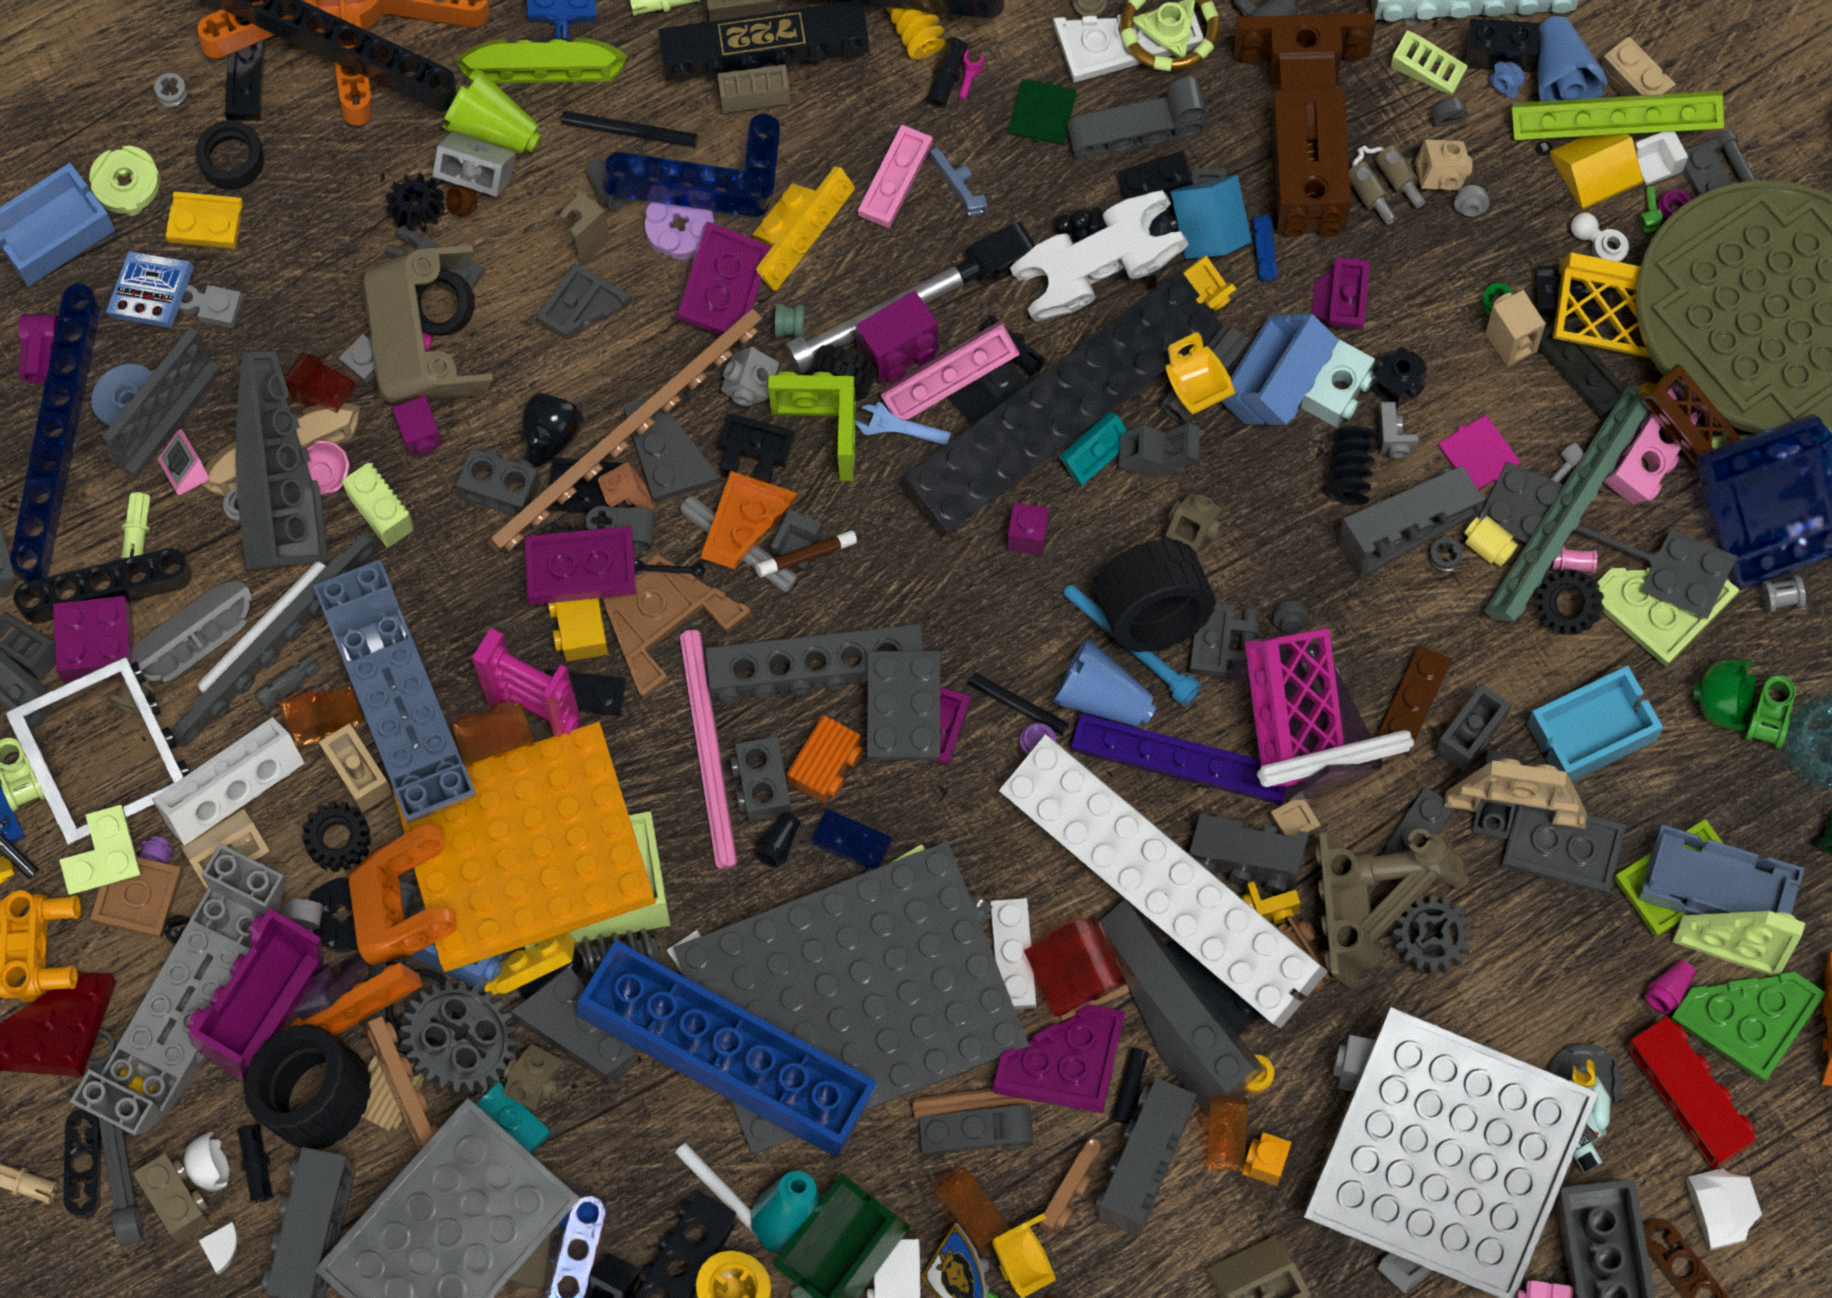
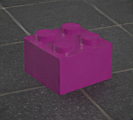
M916 290L855 325L857 353L864 356V360H870L873 363L872 366L876 367L875 379L879 385L888 380L889 382L898 380L906 373L908 368L917 363L924 364L930 361L939 350L938 322Z
M125 596L53 604L56 670L65 685L122 658L127 657L131 663L132 648L135 646L133 610ZM122 673L116 674L106 680L120 679Z

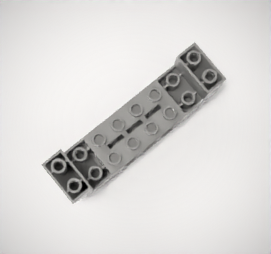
M222 844L218 845L202 873V877L209 887L103 1071L99 1075L88 1069L70 1100V1103L134 1136L143 1134L154 1127L176 1104L185 1090L190 1088L207 1058L191 1046L188 1035L190 1029L187 1028L191 1016L197 1008L204 1010L210 1005V1000L220 985L226 987L233 975L230 974V969L240 954L246 956L249 952L252 935L248 934V930L254 919L259 914L264 916L269 908L277 912L280 909L285 876ZM122 1070H129L126 1076L119 1077ZM136 1075L145 1079L142 1089L146 1096L128 1087ZM157 1085L158 1089L151 1093L150 1088Z

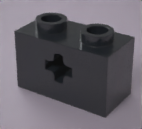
M1470 18L1465 42V64L1468 66L1467 68L1495 70V64L1501 61L1504 63H1515L1523 72L1533 73L1538 55L1539 23Z

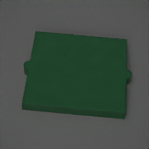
M1022 79L1009 135L1033 139L1034 143L1043 141L1064 146L1068 132L1066 124L1071 119L1077 90L1053 85L1051 81L1041 83Z

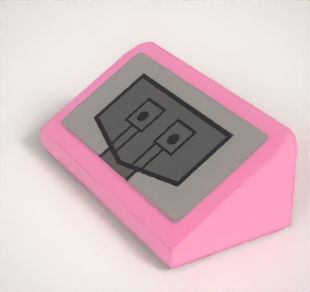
M178 430L159 456L158 461L176 493L181 495L205 483L210 478L183 430Z

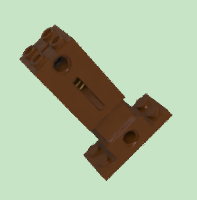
M1375 13L1236 17L1233 61L1242 60L1245 63H1256L1260 60H1267L1268 82L1277 86V91L1274 93L1271 115L1276 234L1299 237L1305 233H1320L1323 236H1334L1341 232H1346L1351 206L1345 89H1336L1341 58L1356 61L1364 57H1370L1375 31Z

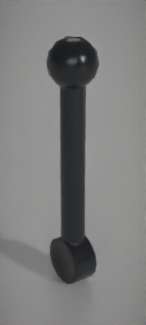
M635 560L636 575H641L647 571L693 574V576L699 578L705 574V567L702 564H695L693 567L644 564L641 560Z

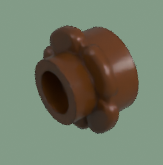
M461 185L452 186L447 193L449 211L453 214H458L460 217L470 215L477 206L476 192Z

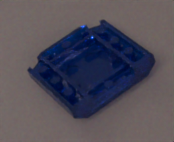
M1811 414L1698 455L1697 471L1718 548L1737 556L1728 577L1731 583L1739 590L1832 557V432L1822 423L1823 421L1817 415Z

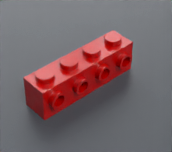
M1667 1016L1631 1039L1626 1049L1711 1168L1716 1170L1754 1143L1756 1140L1754 1136L1755 1129L1751 1121L1744 1114L1739 1115L1731 1104L1733 1102L1732 1096L1727 1088L1721 1083L1717 1085L1709 1074L1711 1068L1703 1055L1700 1053L1695 1054L1687 1043L1689 1041L1688 1035L1683 1027L1677 1022L1673 1024Z

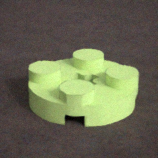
M121 146L122 149L113 152L111 150L105 151L94 161L90 169L91 190L106 210L135 216L144 207L149 205L158 193L161 177L155 163L147 152L134 146ZM127 174H131L132 182L128 185L120 186L117 178L119 176L126 177Z

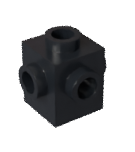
M1401 346L1393 355L1390 352L1386 353L1377 363V371L1372 376L1370 388L1386 402H1395L1397 410L1409 397L1415 399L1427 385L1424 381L1428 368L1418 354L1412 351L1408 352Z

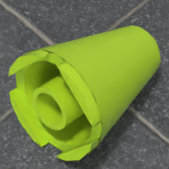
M475 69L468 77L473 80L469 87H461L444 118L447 121L442 124V127L450 132L515 151L520 155H523L526 150L532 153L542 137L541 134L537 133L539 125L484 72Z

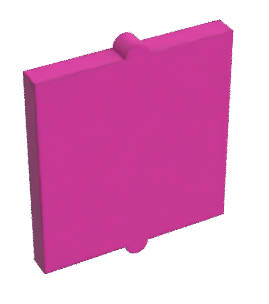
M1487 415L1466 427L1460 426L1458 432L1437 445L1454 469L1460 466L1464 467L1478 490L1493 481L1496 483L1506 462L1517 466L1521 465L1520 460Z

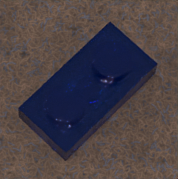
M826 809L811 843L857 865L874 870L881 867L893 842V837Z

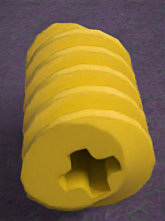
M885 7L890 13L891 20L896 25V31L901 35L902 43L907 47V53L911 58L923 59L929 57L945 46L946 41L939 39L943 36L945 30L941 25L936 26L939 22L937 15L927 11Z

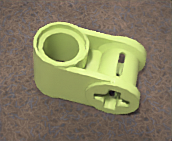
M13 738L0 740L1 786L11 810L15 812L19 810L20 805L37 798L46 799L19 741ZM19 752V758L15 763L10 765L4 764V758L7 754Z

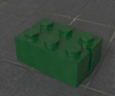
M841 1173L773 1266L798 1286L804 1288L803 1290L813 1298H858L911 1225L880 1203V1201L857 1183Z

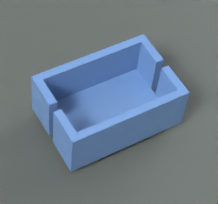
M68 163L0 207V249L6 258L9 259L11 265L27 287L115 231L108 213L92 191H89L86 183L71 163Z
M1289 314L1270 315L1230 378L1235 394L1221 402L1244 424H1264L1266 422L1271 425H1287L1297 414V407L1306 393L1313 388L1315 378L1320 370L1331 359L1332 351L1339 342V339L1313 314H1293L1292 317Z

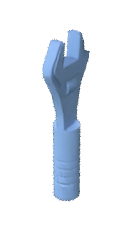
M880 401L876 405L867 404L861 407L874 413L869 425L858 420L855 423L865 435L881 432H899L942 445H947L951 436V432L903 420L890 413Z

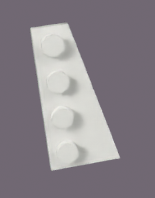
M1194 12L1187 51L1196 49L1204 40ZM1117 15V18L1097 19V16H1083L1082 20L1067 21L1065 17L1053 18V26L1073 83L1143 64L1125 46L1120 31L1121 15ZM1133 26L1139 44L1146 51L1155 56L1168 57L1173 55Z

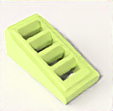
M1408 30L1396 49L1391 63L1392 69L1453 96L1468 67L1434 44ZM1409 50L1415 52L1412 59L1407 57ZM1422 56L1428 58L1424 66L1418 64ZM1435 62L1441 64L1436 74L1431 72ZM1447 68L1452 69L1453 72L1448 81L1442 79Z

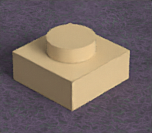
M1302 795L1270 813V817L1281 835L1296 837L1298 830L1309 832V835L1320 830V823Z

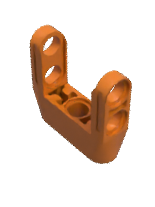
M433 824L419 826L374 850L351 871L349 886L357 946L361 956L367 963L376 965L408 957L457 930L455 911L449 908H427L404 920L398 876L441 853L445 846L442 827Z

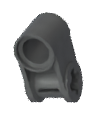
M596 506L586 516L587 530L598 529L600 523H606L605 528L632 526L634 551H646L652 548L655 513L643 507Z

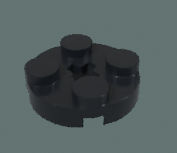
M335 879L326 882L319 888L314 889L309 895V900L318 902L324 907L320 927L313 930L312 933L321 937L322 946L327 947L328 950L338 953L355 951L358 949L349 879ZM341 907H345L348 911L352 910V915L347 917V923L340 924L338 919H333V914L337 913Z

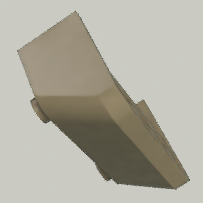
M472 245L418 249L375 265L367 271L363 279L366 313L377 387L380 395L390 403H405L422 396H426L427 400L484 395L493 381L492 373L457 376L455 362L450 355L442 351L425 352L415 286L432 283L437 278L440 269L465 268L473 253Z

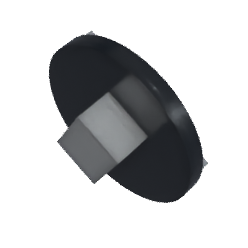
M1542 141L1536 145V152L1539 155H1549L1550 151L1553 150V145L1547 141Z

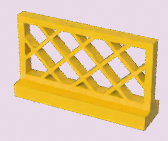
M1572 252L1561 259L1559 274H1562L1553 339L1651 358L1646 347L1636 346L1628 334L1638 327V322L1625 330L1614 312L1627 304L1637 318L1633 299L1636 296V284L1640 266ZM1571 280L1583 282L1590 292V295L1577 303L1569 291ZM1593 284L1600 285L1601 287L1596 289ZM1607 287L1615 288L1624 300L1612 310L1600 295V292ZM1627 291L1634 292V294L1630 296ZM1592 297L1605 313V315L1591 323L1580 307ZM1567 303H1569L1572 307L1569 310H1567ZM1575 311L1586 327L1578 334L1564 331L1565 317ZM1606 318L1610 320L1619 333L1612 340L1603 339L1595 328L1597 324ZM1587 331H1589V333L1591 334V336H1587V335H1583V334H1585ZM1622 338L1625 343L1616 342V341H1618L1619 339Z

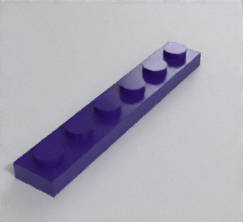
M1080 714L1071 746V751L1278 805H1282L1287 787H1264L1261 785L1260 779L1257 777V771L1261 769L1260 759L1085 714Z

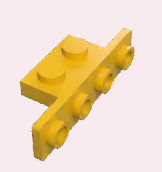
M835 166L816 191L792 183L752 234L755 240L772 246L756 267V271L769 289L774 291L779 289L855 190V186L842 168Z

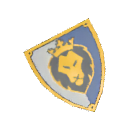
M955 1223L924 1270L921 1278L937 1298H987V1293L990 1289L984 1277V1273L989 1269L988 1260L986 1258H979L969 1237L960 1225Z

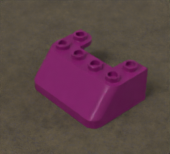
M271 908L268 909L264 916L259 914L252 922L248 930V934L252 935L250 939L251 948L246 956L240 954L230 969V974L233 976L226 987L220 985L213 994L210 1005L204 1010L197 1008L187 1024V1028L190 1029L188 1035L191 1046L242 1083L246 1081V1071L252 1062L251 1059L254 1054L262 1047L261 1045L267 1039L269 1040L275 1033L283 1029L316 978L324 961L321 937Z

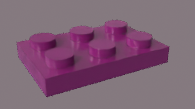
M707 221L697 245L675 319L720 336L724 334L753 308L762 279L756 271V267L772 246Z
M632 526L525 536L527 597L529 605L637 594Z

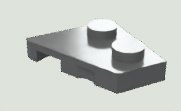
M574 263L540 310L536 319L541 325L568 339L628 306L632 301L631 295Z

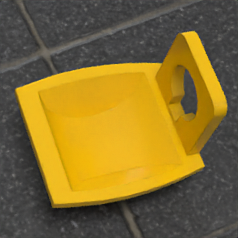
M1198 332L1168 346L1170 364L1165 366L1168 378L1179 400L1192 415L1235 394L1233 384L1225 367L1208 346L1203 347L1202 337ZM1194 344L1189 350V354L1185 356L1178 354L1185 346Z
M1044 1213L992 1239L993 1249L1001 1264L999 1268L1005 1280L1010 1281L1011 1286L1021 1298L1056 1280L1047 1255L1030 1226L1046 1218Z

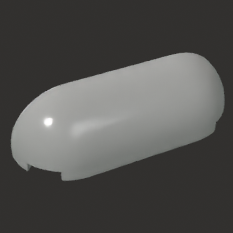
M231 581L207 591L142 638L132 648L130 664L137 661L143 675L150 679V681L161 680V682H167L176 678L244 627L247 622L245 618L249 611L250 601H252L248 587L243 582Z

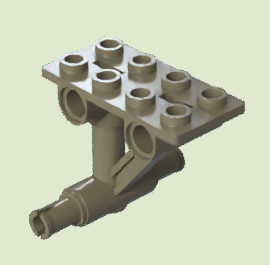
M1416 829L1408 837V841L1411 842L1408 844L1412 849L1411 851L1375 856L1374 853L1355 856L1329 832L1319 833L1320 844H1316V858L1323 871V879L1319 880V893L1326 905V914L1322 915V928L1329 940V950L1325 951V963L1328 972H1332L1333 976L1351 990L1359 989L1358 970L1372 968L1380 962L1383 949L1377 939L1436 879L1443 884H1449L1455 889H1461L1468 884L1470 877L1466 874H1469V871L1465 868L1463 859L1454 851L1452 844L1446 843L1440 836L1430 834L1425 829ZM1405 878L1371 912L1369 895L1379 885V882Z

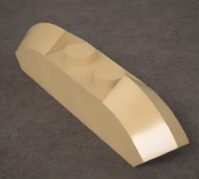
M325 403L302 410L304 416L297 419L300 428L296 429L301 447L308 448L318 440L339 444L352 438L358 426L360 406L349 403ZM236 441L220 450L204 467L210 479L201 484V486L212 493L226 496L232 489L237 488Z

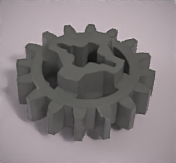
M1431 894L1428 903H1424L1419 896L1415 900V908L1409 906L1403 912L1405 917L1399 916L1394 923L1401 928L1393 930L1392 933L1393 939L1401 940L1394 950L1396 953H1406L1403 960L1404 965L1412 961L1417 963L1415 967L1416 973H1419L1424 966L1428 967L1430 976L1435 975L1437 967H1441L1442 971L1447 974L1451 969L1450 962L1457 966L1462 964L1463 958L1459 953L1469 954L1471 946L1465 942L1472 940L1473 932L1465 930V928L1469 926L1471 920L1469 917L1461 919L1459 915L1462 907L1459 905L1451 909L1449 907L1450 898L1448 897L1440 904L1437 903L1434 894ZM1433 913L1441 916H1428L1427 914ZM1410 925L1412 926V931L1416 934L1413 944H1411L1408 935ZM1453 926L1457 935L1456 945L1453 944L1454 940L1449 936V931ZM1442 928L1438 938L1432 937L1424 942L1427 932L1431 934ZM1425 954H1437L1439 957L1425 956Z

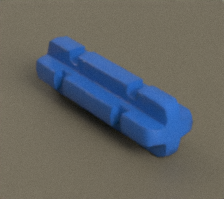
M1269 215L1256 216L1253 219L1258 277L1261 282L1275 281L1278 275L1277 263L1275 261L1274 233H1272L1273 224L1272 218Z

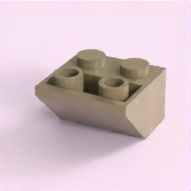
M1274 1236L1207 1268V1272L1221 1298H1311V1294L1295 1263Z

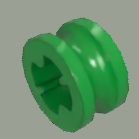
M1495 283L1486 288L1481 302L1482 310L1489 317L1491 315L1495 301L1491 303L1490 301L1493 300L1494 295L1502 296L1507 293L1514 295L1510 287L1505 284Z

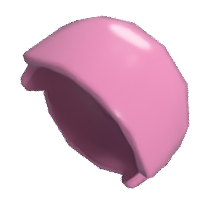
M315 441L307 448L311 460L307 462L312 481L317 480L321 496H329L343 487L342 481L349 475L350 463L346 452L335 442Z

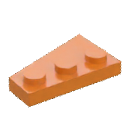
M730 471L701 558L735 569L793 505L798 493Z

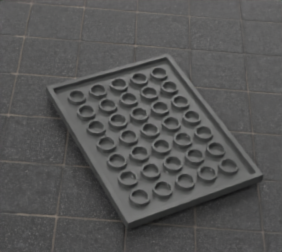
M948 841L673 947L685 978L877 1081L874 1096L865 1111L998 1060L1002 1053L1013 1047L1017 1051L1029 1046ZM732 1101L752 1155L798 1138V1136Z

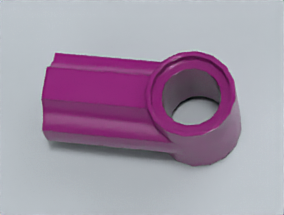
M21 314L19 320V340L22 347L18 376L21 380L31 384H44V382L51 380L54 346H57L60 340V319L57 314Z

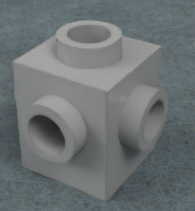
M753 347L736 352L732 355L731 360L724 369V382L721 391L731 396L735 403L742 406H751L765 401L769 398V375H776L779 362Z

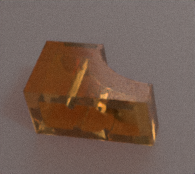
M351 686L328 693H314L312 690L279 703L297 748L326 738L349 723L352 727L365 723Z

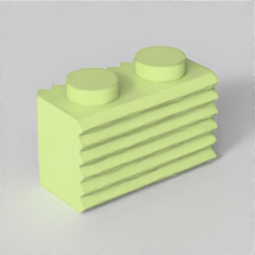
M373 463L365 464L344 478L342 483L347 496L386 548L392 546L413 531L414 525L409 511H406L401 500H398L397 495H394L393 490H390L389 484H386L385 479H382L381 474H378Z

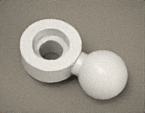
M1580 213L1573 218L1571 222L1573 235L1577 239L1593 242L1591 246L1593 257L1622 262L1629 250V243L1624 234L1614 229L1600 231L1598 220L1590 213ZM1611 241L1615 243L1617 249L1614 250L1609 248L1607 242Z

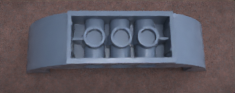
M381 559L313 585L407 824L476 797L475 790L424 669Z

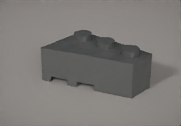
M1200 814L1189 854L1210 872L1227 875L1229 880L1242 885L1254 881L1256 884L1263 885L1266 891L1280 895L1294 890L1309 832L1298 830L1297 836L1292 837L1276 834L1277 827L1265 825L1264 831L1245 827L1244 821Z
M570 967L514 1008L511 1014L515 1023L524 1029H528L543 1039L545 1043L555 1047L570 1057L572 1061L611 1085L639 1064L637 1053L631 1045L577 1016L578 1000L586 987Z

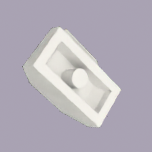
M1723 1168L1688 1176L1686 1183L1708 1251L1745 1242L1748 1230L1762 1215L1750 1177L1730 1174Z

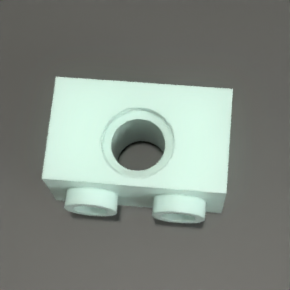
M1340 339L1332 351L1331 359L1322 367L1315 378L1313 388L1306 393L1301 404L1302 409L1336 428L1339 427L1344 418L1350 420L1359 404V401L1355 399L1360 391L1367 392L1369 390L1374 374L1372 371L1375 362L1373 357ZM1343 381L1349 385V388L1338 389L1333 383Z

